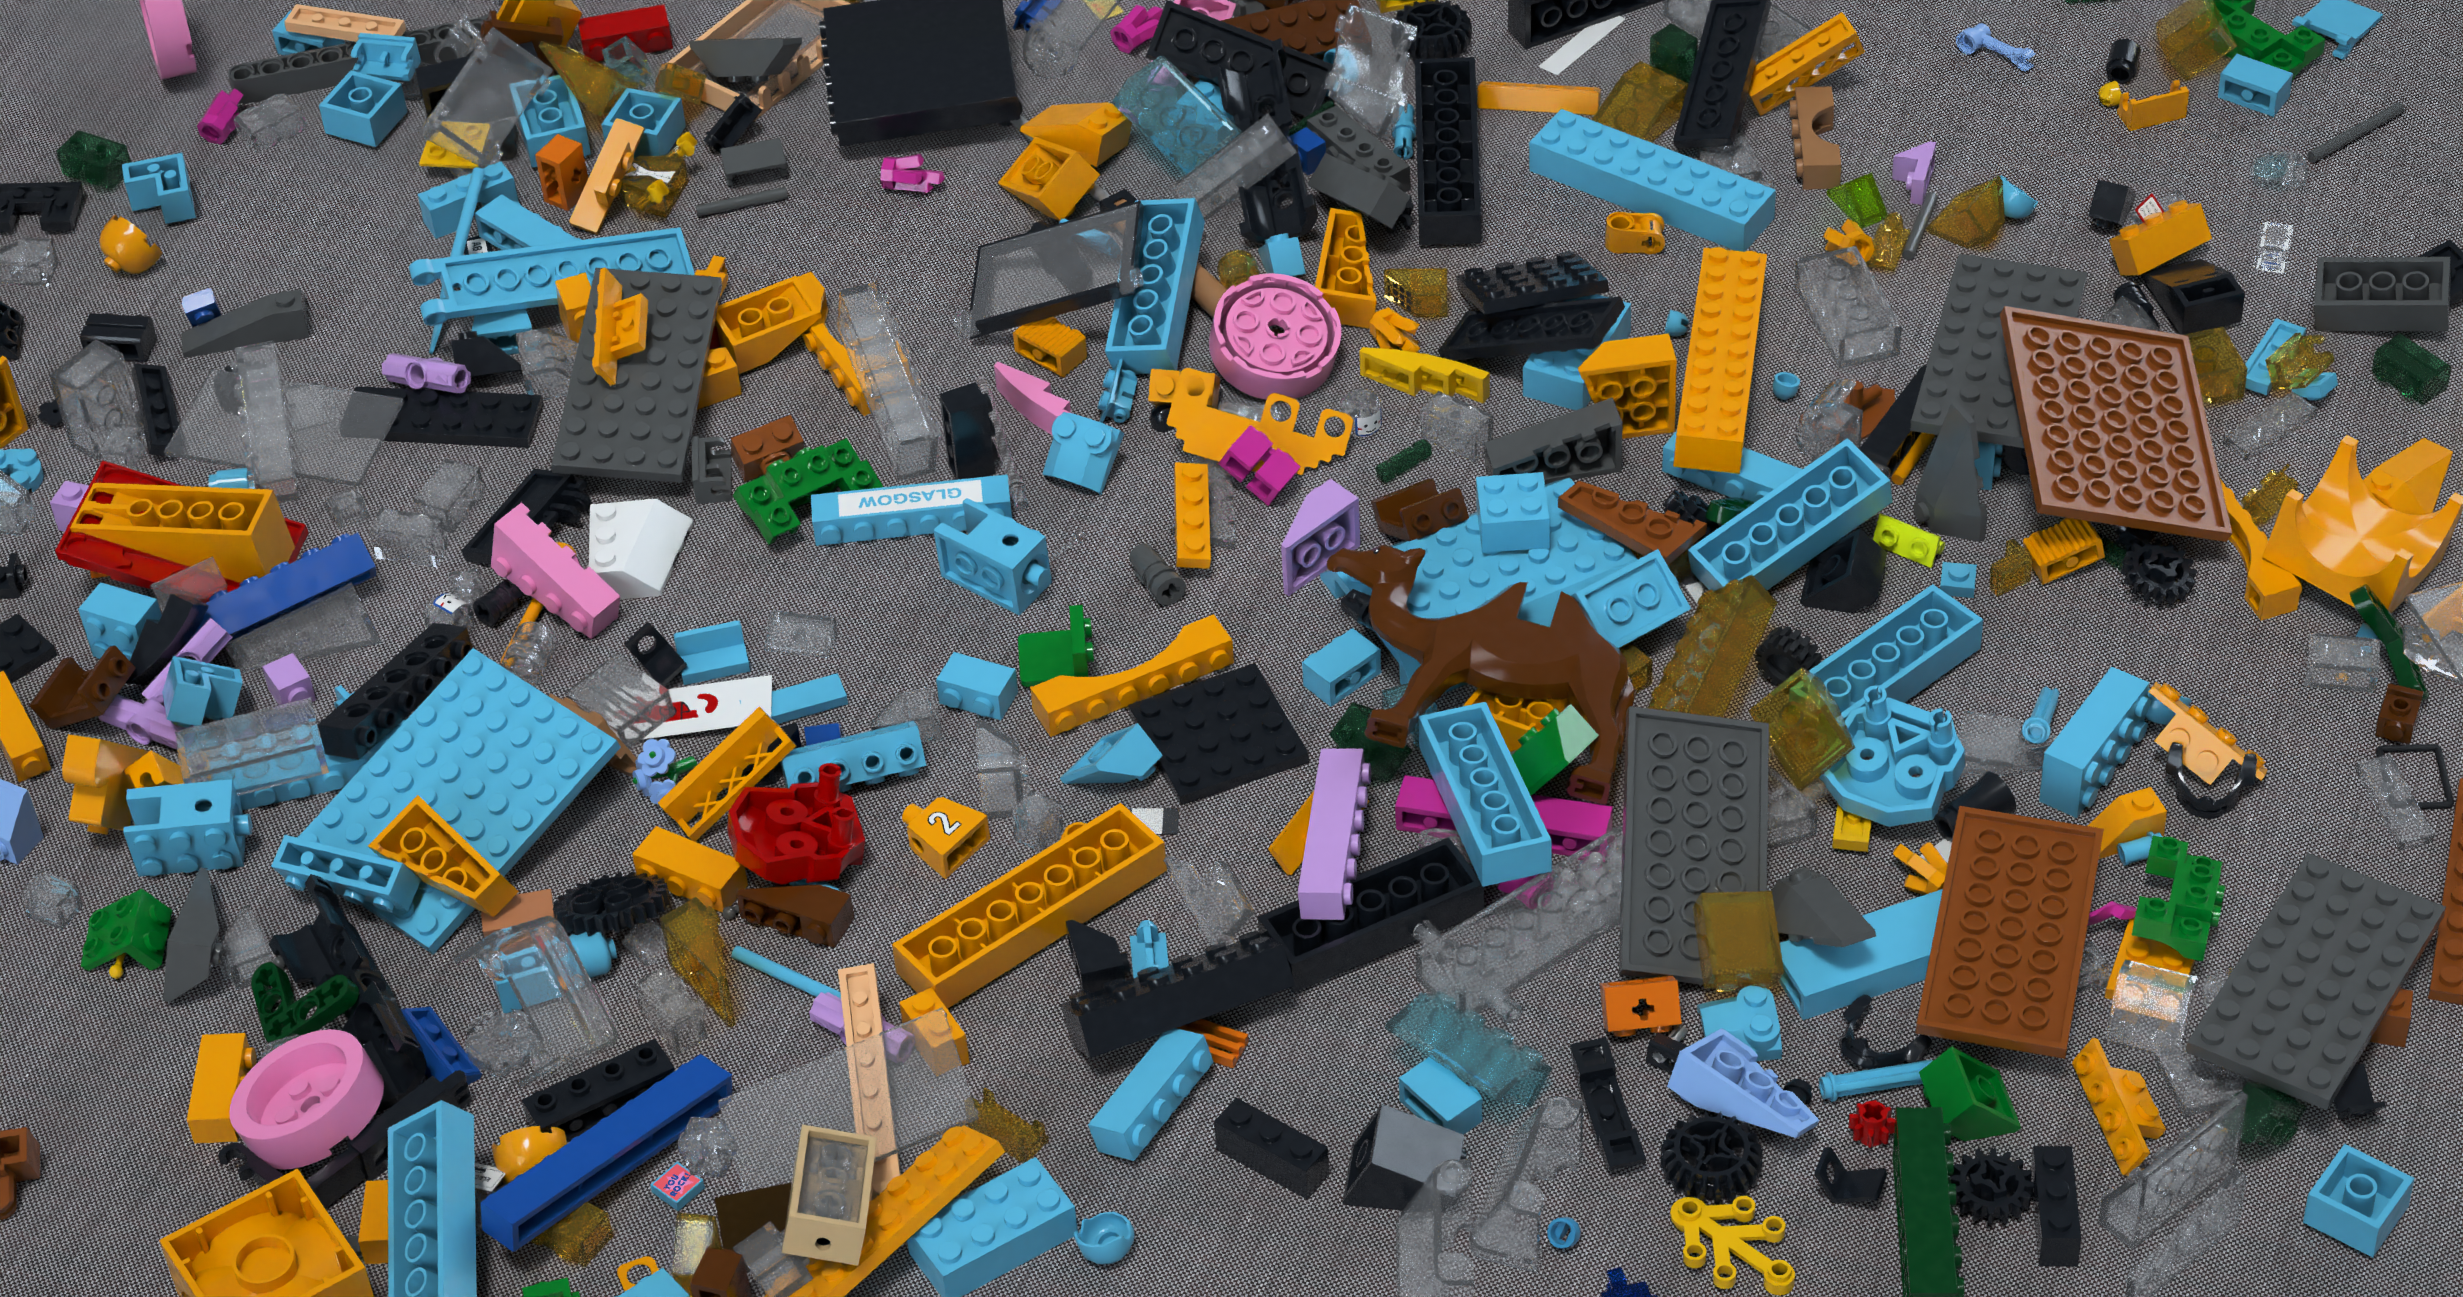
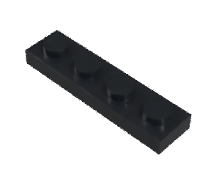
M134 363L131 374L148 452L151 455L181 457L184 446L166 366Z

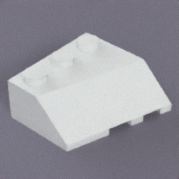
M658 499L591 504L589 567L620 595V600L661 596L673 571V562L676 555L681 553L685 545L684 538L694 525L693 519Z

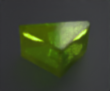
M1872 172L1827 190L1826 195L1856 222L1861 229L1888 218L1887 210Z

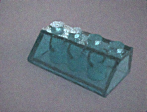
M1159 56L1129 77L1111 102L1191 181H1210L1244 134L1165 56Z
M1437 991L1436 995L1421 992L1387 1022L1386 1030L1498 1102L1532 1107L1552 1070V1067L1541 1061L1543 1055L1540 1052L1526 1045L1520 1048L1513 1043V1035L1498 1027H1495L1494 1030L1484 1025L1486 1019L1483 1016L1469 1009H1466L1465 1012L1455 1006L1457 1000L1441 991Z

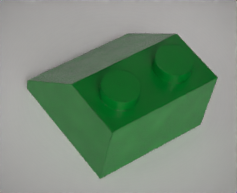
M1572 704L1568 705L1561 712L1554 708L1540 721L1544 726L1537 731L1533 726L1518 739L1522 746L1512 754V758L1530 796L1570 764L1599 736Z
M1951 1046L1919 1071L1924 1085V1096L1932 1107H1942L1943 1123H1950L1952 1136L1965 1142L2015 1133L2021 1129L2000 1072L1993 1067Z

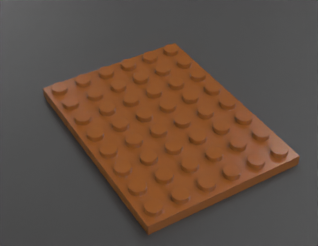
M2004 306L2000 313V320L2037 513L2227 542L2232 535V530L2189 337Z

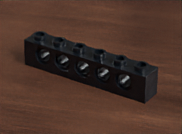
M434 622L318 724L325 754L357 760L363 757L413 712L471 651L473 647L467 627Z

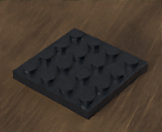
M1573 251L1558 253L1556 258L1544 260V257L1528 258L1525 260V264L1514 265L1512 262L1499 263L1492 270L1483 271V268H1471L1465 270L1464 275L1456 276L1457 288L1483 314L1609 292L1608 279Z
M1255 663L1128 705L1129 715L1134 724L1138 723L1163 755L1156 763L1180 806L1309 763L1308 751Z

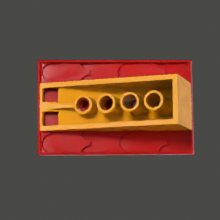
M102 460L57 545L55 553L59 560L65 561L70 566L110 575L113 580L168 593L169 596L171 593L188 595L200 602L207 603L209 598L219 591L227 590L230 592L239 588L240 583L252 576L261 578L271 573L270 570L282 562H288L289 564L295 562L309 532L305 524L283 517L273 490L182 486Z

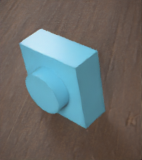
M2306 372L2291 384L2293 397H2306L2309 401L2321 400L2338 385L2336 373Z
M1943 562L1940 589L1949 596L1974 598L1977 565Z

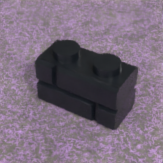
M90 313L86 326L83 327L80 334V341L85 358L147 362L151 349H153L156 343L157 336L151 317Z

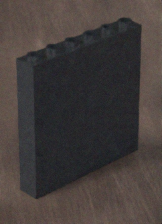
M876 0L823 8L824 21H819L821 38L825 39L821 40L823 57L827 58L823 59L826 77L831 76L830 78H825L828 96H833L828 97L827 101L830 116L835 115L829 117L832 135L838 134L840 147L1020 119L1003 0Z

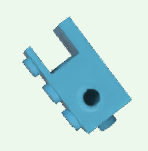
M966 498L963 501L968 535L943 522L933 530L941 577L1020 615L1052 583L1046 537L1037 530L1017 523L1011 517H1005L989 509L984 504H978Z
M1659 549L1571 595L1587 613L1597 632L1618 649L1645 634L1651 633L1691 609L1679 587L1676 577L1671 573Z
M233 779L127 789L126 801L135 826L124 827L123 833L139 877L181 872L190 873L199 871L200 867L207 868V870L244 867L246 835L252 834V820L250 814H243Z

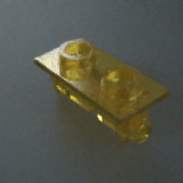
M1893 212L1887 215L1884 224L1879 225L1873 239L1875 250L1870 260L1864 263V266L1895 271L1910 234L1909 229L1903 228V219L1899 213Z
M2289 464L2278 473L2272 469L2260 481L2259 484L2263 486L2262 489L2258 490L2256 487H2253L2242 498L2241 502L2245 505L2243 509L2249 512L2254 524H2265L2280 509L2279 506H2282L2285 495L2291 489L2298 491V482L2294 478H2289L2284 473L2290 467Z

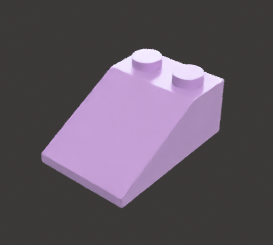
M1332 479L1314 488L1306 495L1281 545L1284 594L1288 597L1316 578L1320 573L1327 570V560L1338 550L1343 548L1355 550L1360 547L1359 498Z

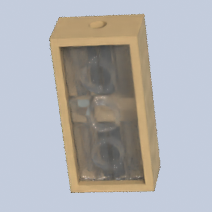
M802 1124L793 1170L782 1253L859 1265L867 1224L877 1137Z

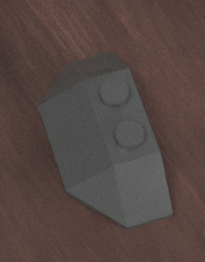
M802 37L706 39L689 42L690 48L715 77H727L728 82L745 81V76H751V82L769 81V75L781 74L798 54L802 45Z

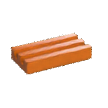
M1204 1019L1177 1027L1178 1029L1203 1034L1213 1061L1230 1068H1234L1249 1043L1248 1034ZM1215 1047H1218V1048H1221V1049L1230 1051V1052H1232V1054H1231V1053H1228V1052H1225V1051H1222V1050H1219V1049H1216Z

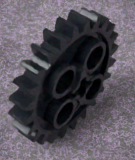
M619 872L614 877L603 875L599 879H589L588 884H576L577 889L565 890L566 895H559L558 901L553 903V912L559 929H565L566 933L574 931L575 935L587 932V935L591 936L601 931V934L605 935L609 930H614L618 933L621 929L635 928L634 924L648 923L647 918H657L658 912L666 911L665 906L670 905V895L664 878L658 879L657 874L647 876V873H642L636 876L635 872H631L626 876H622V873Z

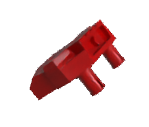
M833 763L823 764L819 767V782L791 784L790 788L744 787L728 812L727 832L735 860L765 880L781 885L806 879V883L839 879V875L848 865H862L865 837L852 796L839 791L841 768Z

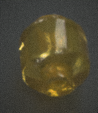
M1244 250L1230 251L1222 256L1218 262L1217 272L1220 283L1227 289L1232 285L1236 287L1248 281L1250 276L1260 274L1256 259L1251 253Z

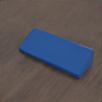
M431 1007L400 1009L426 1058L425 1074L428 1078L434 1076L441 1082L458 1070L465 1073L468 1085L481 1078L482 1073Z

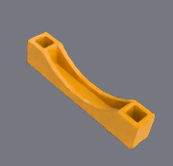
M812 272L798 276L797 278L820 310L822 316L801 335L807 349L810 352L814 351L817 355L822 369H828L831 373L835 386L837 388L841 387L844 390L849 404L852 407L856 406L860 413L866 416L898 403L895 379L880 360L868 358L849 350L828 332L825 326L828 315L825 288Z
M2220 479L2232 535L2228 540L2236 547L2242 557L2247 572L2244 599L2260 621L2297 610L2299 596L2302 593V585L2299 578L2262 557L2268 543L2266 534L2257 528L2249 512L2241 507L2233 491L2227 488Z
M1213 614L1183 626L1176 639L1164 651L1135 668L1097 677L1060 675L1030 687L1033 712L1050 737L1069 731L1074 727L1127 707L1129 704L1163 693L1166 690L1233 664L1232 638Z

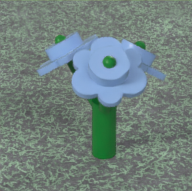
M648 739L643 745L644 752H641L638 760L635 761L637 770L632 772L633 783L638 791L642 790L645 797L650 796L652 803L658 804L676 786L678 776L693 770L697 766V761L694 757L689 756L674 762L676 752L670 748L668 740L660 739L657 741L655 739ZM664 776H668L670 778L664 780L663 783L659 781L652 782V780Z

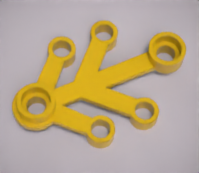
M1739 1196L1734 1199L1733 1204L1706 1205L1697 1198L1684 1197L1672 1205L1670 1211L1671 1221L1679 1231L1684 1233L1683 1262L1686 1266L1700 1268L1706 1262V1248L1700 1243L1699 1231L1712 1239L1715 1261L1713 1283L1718 1288L1729 1289L1736 1283V1268L1731 1264L1730 1251L1764 1274L1763 1284L1769 1293L1785 1295L1792 1291L1795 1282L1793 1267L1784 1260H1770L1744 1242L1766 1240L1776 1243L1781 1241L1785 1237V1222L1782 1218L1770 1216L1764 1219L1762 1224L1721 1226L1713 1221L1736 1219L1739 1222L1751 1221L1755 1216L1756 1205L1755 1201L1748 1196ZM1746 1207L1749 1210L1741 1211L1739 1208ZM1775 1227V1228H1778L1779 1230H1778V1231H1770L1769 1228ZM1691 1253H1697V1254H1699L1700 1256H1699V1257H1692V1256H1690L1689 1254H1691ZM1720 1274H1728V1275H1730V1277H1728V1278H1723V1277H1720L1719 1275H1720Z

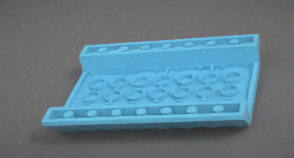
M1571 478L1554 481L1545 485L1550 518V548L1482 553L1477 512L1470 514L1469 518L1465 521L1442 528L1427 536L1411 541L1404 540L1390 546L1404 552L1416 548L1425 550V555L1417 568L1413 589L1407 600V608L1411 614L1421 618H1442L1462 614L1477 608L1512 584L1528 582L1518 619L1547 627L1551 625L1561 591L1571 596L1638 559L1626 545L1558 508V497L1575 484ZM1328 570L1320 573V579L1336 599L1347 595L1352 589L1371 596L1372 589L1343 572ZM1378 635L1399 663L1400 684L1406 690L1409 680L1421 664ZM1461 682L1455 686L1450 687L1444 693L1468 683Z

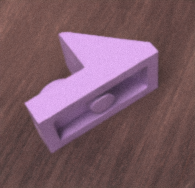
M1936 142L1924 143L1898 153L1893 158L1892 178L1893 180L1907 182L1906 190H1911L1910 203L1919 205L1923 203L1935 167Z

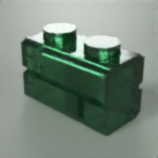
M2399 333L2390 339L2389 343L2386 342L2376 349L2372 372L2379 380L2387 381L2400 390L2405 397L2412 398L2425 405L2434 396H2438L2447 389L2452 367Z

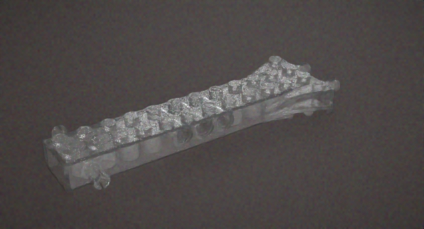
M1775 741L1769 744V761L1780 755L1779 747ZM1768 765L1767 849L1782 845L1797 846L1801 840L1816 836L1818 806L1814 802L1827 796V788L1822 780L1819 781L1818 777H1813L1810 781L1796 789ZM1623 823L1554 865L1552 872L1536 876L1444 934L1429 920H1423V924L1427 928L1419 923L1412 934L1413 938L1423 945L1422 948L1415 951L1416 980L1462 1023L1487 1007H1490L1505 1024H1513L1509 1016L1516 1022L1523 1013V1007L1516 1003L1508 995L1509 993L1620 924Z

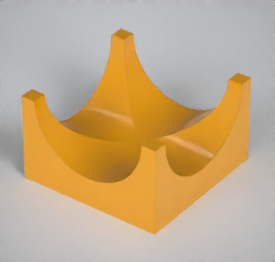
M2346 435L2341 440L2322 479L2304 503V495L2294 489H2291L2285 495L2262 557L2354 608L2350 592L2367 584L2392 614L2442 561L2463 510V496L2455 492L2442 509L2426 515H2409L2391 509L2379 501L2364 484L2356 460L2359 441Z
M298 1168L159 1240L179 1297H374L365 1266Z

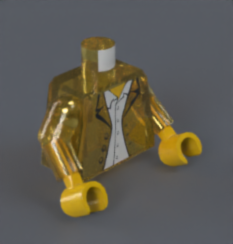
M690 132L682 134L676 141L677 146L666 155H640L634 159L631 168L626 171L622 178L623 199L628 207H631L638 214L647 212L663 218L668 217L689 182L685 158L694 154V146L698 143Z

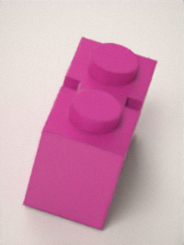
M1250 425L1227 450L1218 464L1241 483L1261 460L1265 462L1246 488L1269 506L1288 485L1301 466L1288 453L1283 452L1279 448L1277 450L1271 447L1273 443L1268 437Z

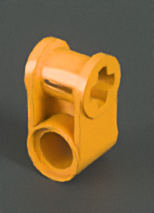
M1611 213L1606 219L1605 248L1617 254L1659 253L1665 246V237L1662 234L1665 227L1664 219L1656 213ZM1651 221L1653 222V230H1650ZM1649 237L1652 238L1651 246L1649 245Z

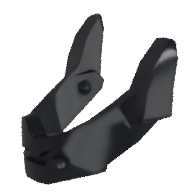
M2173 742L2169 748L2165 772L2174 775L2176 778L2177 799L2190 814L2196 817L2206 819L2219 818L2235 807L2244 786H2253L2255 784L2257 758L2255 754L2247 753L2245 754L2240 773H2237V778L2234 780V787L2224 798L2216 801L2208 796L2197 798L2190 793L2185 784L2184 765H2182L2183 745Z
M1862 995L1857 998L1843 1013V1016L1848 1021V1026L1838 1040L1841 1053L1863 1068H1882L1900 1065L1906 1061L1910 1063L1919 1062L1930 1047L1931 1038L1927 1035H1919L1906 1047L1891 1052L1871 1050L1868 1047V1040L1866 1038L1856 1039L1853 1032L1862 1026L1863 1020L1861 1018L1873 1000L1868 995Z

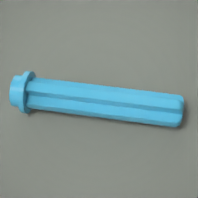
M2046 686L2041 690L2031 717L2026 719L2022 726V734L2027 741L2040 744L2049 738L2051 732L2050 722L2060 694L2058 689L2050 690Z
M1933 1060L1838 1075L1826 1072L1825 1077L1819 1078L1820 1094L1823 1099L1835 1102L1837 1097L1923 1084L1919 1071Z

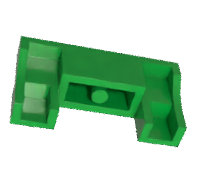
M2213 0L2212 7L2191 19L2190 34L2231 59L2236 54H2240L2293 73L2292 81L2307 64L2324 53L2325 38L2302 25L2291 33L2284 35L2252 16L2256 0Z
M846 438L826 448L823 445L814 449L806 447L798 451L794 458L784 462L783 459H779L771 463L766 468L767 472L765 475L737 487L733 497L741 510L754 521L766 542L770 545L775 542L779 535L788 531L790 534L797 532L801 523L793 510L811 502V495L831 493L836 490L837 486L843 492L882 488L883 485L867 459L861 462Z
M2153 835L2145 873L2173 878L2169 902L2160 898L2139 896L2132 935L2162 942L2177 950L2184 958L2203 961L2210 926L2218 927L2225 886L2218 884L2222 861L2212 860L2206 856L2187 855L2188 842L2178 841L2173 837Z

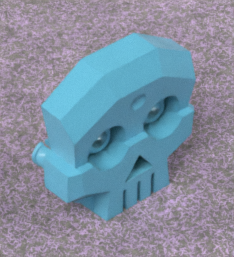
M1877 685L1870 686L1864 692L1866 706L1850 711L1839 730L1840 741L1818 766L1819 779L1844 811L1891 827L1933 820L1938 812L1944 792L1954 788L1965 768V749L1957 737L1952 715L1946 710L1944 717V710L1942 708L1929 712L1889 698L1883 687H1881L1879 695V687ZM1872 757L1870 760H1864L1863 758ZM1914 774L1921 775L1919 777H1912Z

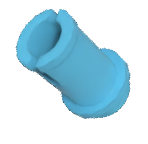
M2150 831L2147 832L2145 837L2125 843H2118L2117 851L2122 864L2127 866L2130 863L2147 859L2152 836L2163 837L2161 833L2154 834Z

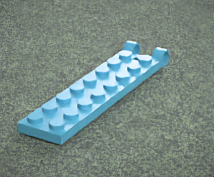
M681 227L438 259H419L409 266L412 282L417 286L431 284L436 279L441 280L446 299H431L420 306L423 321L429 326L442 324L452 318L558 304L555 281L586 272L589 283L592 286L595 268L606 267L607 269L684 275L695 274ZM453 288H460L461 290L455 291Z

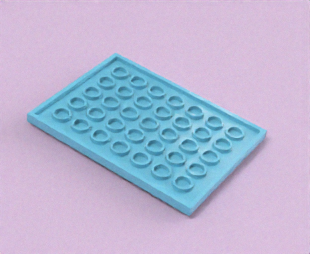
M472 648L297 838L379 857L368 845L419 795L504 877L615 755L621 746L610 735ZM422 881L418 886L408 912L395 908L392 912H386L366 901L362 905L433 955L475 909Z

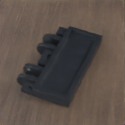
M533 469L461 550L465 560L491 564L494 524L521 502L530 510L527 516L537 525L543 522L550 529L555 522L576 524L581 519L579 511H587L592 504L590 497L582 493L588 485L587 480L575 478L573 474L552 473L550 470Z

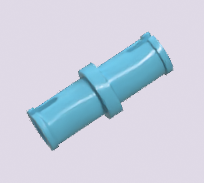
M1402 103L1395 108V124L1392 127V136L1395 139L1393 152L1401 158V150H1403V160H1406L1413 155V139L1416 136V127L1413 124L1415 110L1412 105L1408 104L1407 113H1405V103Z

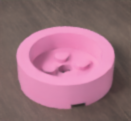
M139 0L147 36L160 79L164 80L196 73V61L191 50L192 41L182 0Z
M1273 273L1250 276L1248 281L1236 287L1232 285L1222 295L1217 304L1209 336V350L1212 361L1227 382L1250 396L1265 400L1272 393L1294 399L1303 397L1319 388L1327 380L1333 369L1341 340V323L1335 307L1331 308L1322 297L1323 293L1304 280L1289 275ZM1273 325L1280 326L1285 332L1274 336V332L1269 327Z
M332 1029L310 1032L280 1045L263 1057L246 1074L233 1095L229 1110L230 1121L249 1150L274 1169L285 1170L304 1167L332 1155L329 1150L347 1136L352 1141L366 1127L381 1103L384 1092L383 1077L360 1042L350 1033Z

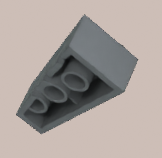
M1613 397L1485 442L1484 453L1487 475L1543 472L1544 482L1549 484L1566 478L1575 480L1622 472V421Z

